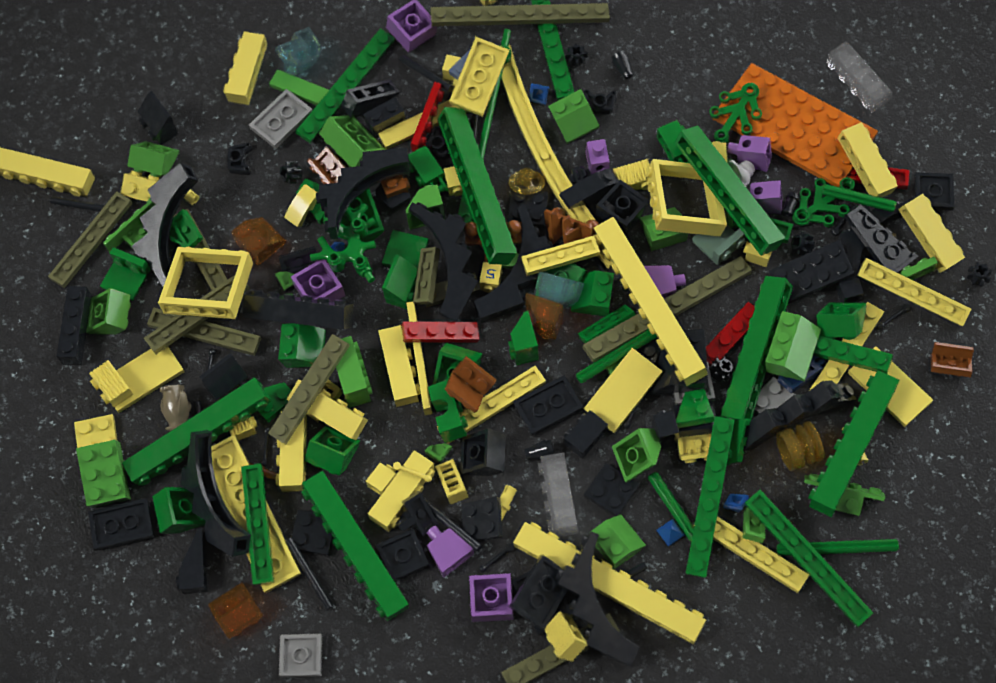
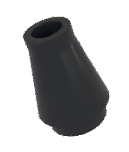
M621 51L612 56V64L620 72L624 80L631 78L634 74L628 54L625 51Z
M546 439L524 449L527 460L550 459L551 456L555 455L551 440L546 441Z

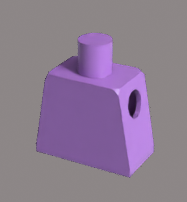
M743 135L740 138L739 144L729 143L727 153L737 155L738 164L743 161H749L754 165L755 169L767 172L772 158L770 138Z
M605 140L586 142V157L591 175L610 168ZM601 165V170H597L596 167Z
M781 181L751 183L750 193L766 213L781 214L783 202Z
M669 265L644 266L663 299L676 293L677 286L686 285L685 275H673L672 267Z
M433 526L428 530L427 534L432 541L428 543L427 547L443 577L474 555L473 548L452 529L448 528L441 533L437 526Z

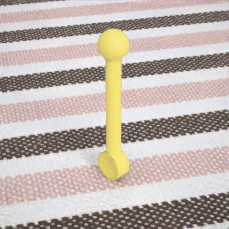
M399 462L393 464V468L396 471L403 470L423 478L426 482H431L432 476L429 474L424 475L401 466Z

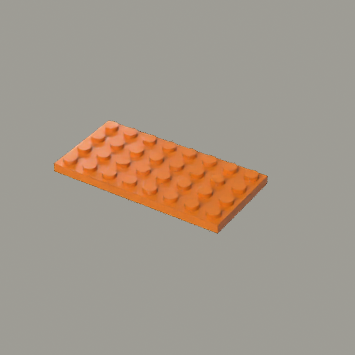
M751 63L730 91V93L740 91L747 83H754L759 87V96L756 100L758 108L762 111V118L758 121L751 118L752 109L748 102L745 110L748 121L753 129L752 133L748 136L770 138L771 151L816 177L823 178L827 183L840 187L841 179L847 177L854 167L837 138L842 130L859 124L861 121ZM748 89L747 92L752 93L753 90ZM741 98L730 100L727 104L721 103L719 108L737 104ZM755 112L753 115L759 116L760 113ZM732 113L722 115L713 120L724 125ZM738 117L731 130L743 136L741 131L742 124L740 117ZM862 122L864 127L868 129L870 138L873 141L878 134V130ZM749 127L744 128V131L750 130Z

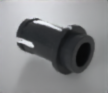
M789 192L786 195V202L781 211L782 215L786 217L793 216L795 207L800 202V196L797 193Z

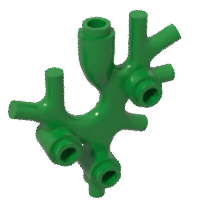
M362 203L355 212H352L349 207L346 210L345 215L350 221V225L345 227L340 223L338 238L345 239L348 242L345 250L334 251L326 239L321 236L317 241L321 245L322 251L310 254L311 262L327 260L334 272H341L345 268L346 262H352L358 275L366 278L369 283L374 282L375 278L372 275L371 266L368 259L363 256L365 250L376 248L375 241L362 242L360 240L367 236L368 228L376 224L373 217L367 221L361 219L369 207ZM324 215L323 220L328 221V218H325Z

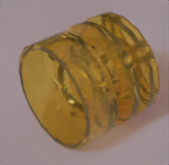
M810 421L804 422L802 425H796L795 433L790 428L776 433L779 453L789 471L793 472L804 468L805 460L808 464L812 465L815 463V460L820 462L825 459L821 438Z

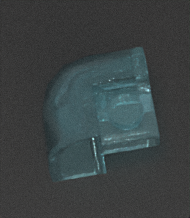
M310 27L294 32L292 40L277 46L275 51L285 64L283 69L290 75H296L316 64L321 54V44Z
M540 271L534 298L536 302L545 305L567 308L573 306L579 300L585 283Z

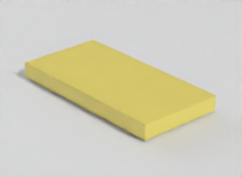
M475 37L449 104L483 117L510 50Z
M891 361L888 375L900 381L886 410L906 427L933 402V399ZM853 366L848 371V374L867 391L869 387L866 384L870 376H875L876 372Z
M166 347L158 354H155L150 349L116 370L133 395L115 406V409L118 413L122 412L185 372L169 347Z
M631 348L584 407V410L587 412L591 410L608 424V429L615 434L662 375L663 371L635 349Z

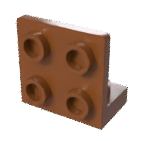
M466 356L452 371L445 391L452 398L460 401L466 409L476 413L483 396L496 383L497 379Z

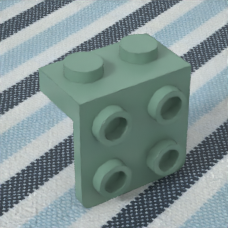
M727 225L721 236L696 234L692 242L716 265H719L723 260H727L733 251L743 246L745 234L740 228L735 232Z

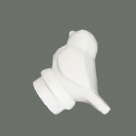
M730 160L729 164L732 170L746 187L750 183V177L755 171L754 165L749 161L737 164L734 160Z

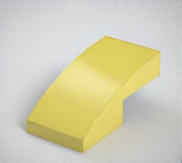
M304 185L293 199L284 218L295 226L301 227L308 211L313 210L317 202L316 193L318 192L308 185Z

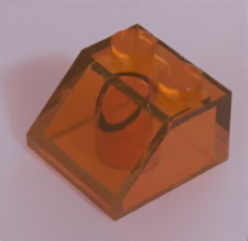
M263 217L245 220L231 231L236 244L243 251L249 252L251 259L258 266L287 243Z
M526 293V311H529L531 322L537 334L545 339L552 338L556 340L563 322V304Z
M243 582L208 604L228 639L239 635L242 630L256 624L263 617L262 612Z

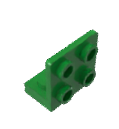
M113 247L109 253L113 259V264L100 287L104 290L112 288L129 294L130 300L133 301L151 269L146 260Z

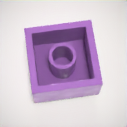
M417 0L410 1L387 17L386 28L408 53L436 35L437 26H431V15Z
M318 260L291 276L300 296L310 295L312 299L327 297L329 301L341 299L345 296L343 286L325 260Z
M510 573L469 576L472 622L513 620V610L509 607L512 602Z

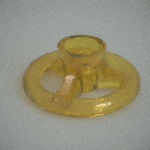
M523 168L510 176L508 184L514 192L530 195L544 188L545 179L539 172L533 171L530 168ZM535 178H538L540 181L537 187L533 185ZM515 185H523L528 189H522Z

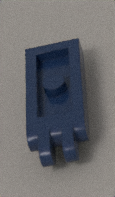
M813 356L805 381L779 376L778 382L792 394L822 372L824 369L822 366L825 365L826 361L824 359L818 361L820 357Z

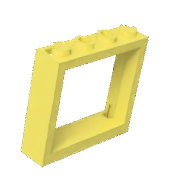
M652 159L650 165L647 166L646 177L649 182L650 206L653 207L652 219L655 220L656 230L721 236L727 226L724 207L704 181L710 219L667 214L661 175L702 180L690 163Z
M177 247L158 301L163 313L236 319L253 266L249 252L242 250L230 251L226 249ZM185 262L238 265L227 301L174 298L173 296Z

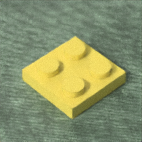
M113 414L74 422L77 448L117 440Z

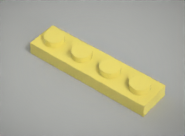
M591 236L521 256V260L527 276L599 256L600 250L595 237Z

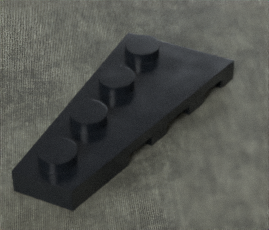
M861 204L844 216L878 264L898 273L918 257L915 252H911L906 248L907 245L904 242L897 240L888 228H884L879 223V220Z

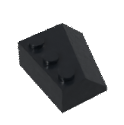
M704 329L683 330L707 371ZM665 349L661 351L657 367L663 373L650 388L649 395L674 394L675 392L685 393L699 389H705V392H708V375L686 386L684 381L680 382L674 372L677 370L674 365L670 366L665 357L667 355Z

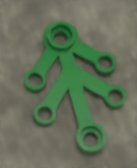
M747 83L740 91L732 93L723 91L720 93L719 100L722 104H727L730 100L741 98V100L737 104L722 108L717 106L710 108V116L713 119L732 113L723 128L715 132L714 141L727 144L729 141L728 133L738 117H740L742 124V134L748 136L752 133V125L748 121L745 106L748 102L750 103L752 109L751 118L758 121L762 118V111L758 108L756 100L759 96V87L756 84ZM752 89L753 92L748 93L747 90ZM722 96H728V98L723 100ZM717 110L718 114L714 115L712 112ZM755 112L760 113L759 116H754L753 114ZM749 127L750 130L744 131V128ZM719 134L725 135L723 138L718 137Z
M845 177L840 181V188L849 186L848 190L854 191L855 182L852 178ZM818 178L814 184L816 189L814 204L807 208V201L811 198V191L808 188L801 189L799 195L801 199L800 207L794 211L792 219L799 226H805L809 222L823 223L825 227H832L834 225V217L832 215L821 216L814 215V213L817 211L838 213L840 217H844L849 213L850 209L845 204H829L837 198L830 196L822 198V189L826 181L823 178ZM845 209L847 212L843 213L840 210ZM830 219L832 222L828 223L825 220Z

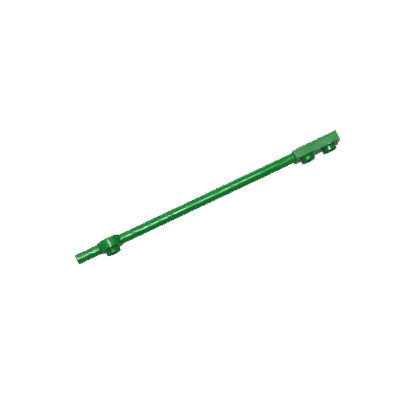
M504 30L502 42L499 45L510 50L508 44L511 30ZM511 50L509 51L505 64L510 62L512 58ZM503 68L486 111L479 144V151L483 160ZM463 192L458 215L463 217L464 222L467 224L474 221Z

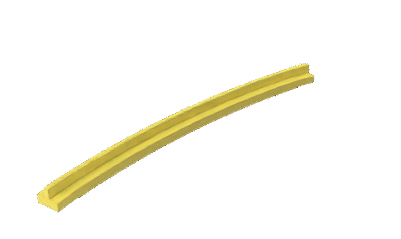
M508 45L512 58L510 62L504 64L501 80L529 149L567 215L583 223H586L588 220H595L585 204L569 209L559 196L561 192L573 185L566 176L541 129L520 78L511 46ZM600 245L598 246L600 250L598 257L610 269L613 262L611 259H606L602 252L604 247Z

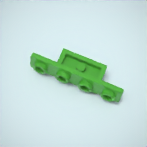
M151 199L141 209L136 210L133 216L123 222L113 234L106 238L103 244L109 252L123 241L132 248V245L147 234L142 227L143 224L140 217L155 206Z
M812 473L809 476L805 475L804 483L818 486L817 479L819 475ZM849 483L836 511L860 516L864 497L884 501L885 494L878 488L870 487L865 489L861 488L860 484Z

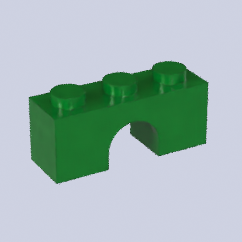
M448 380L428 386L431 402L436 411L447 410L443 415L435 417L439 434L445 443L467 436L465 428L468 427L465 416L461 414L464 411L462 403L456 398H452L445 391Z

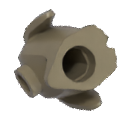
M168 385L160 388L163 396L160 404L161 411L169 424L165 428L167 431H172L188 420L191 403L187 400L186 393L183 391L185 389L184 385Z

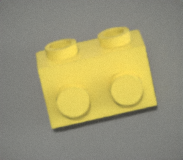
M134 170L131 173H124L121 194L147 202L151 197L148 189L159 181L160 177L142 176L141 172Z
M712 433L686 437L679 436L677 443L679 458L685 460V463L696 462L698 458L707 460Z

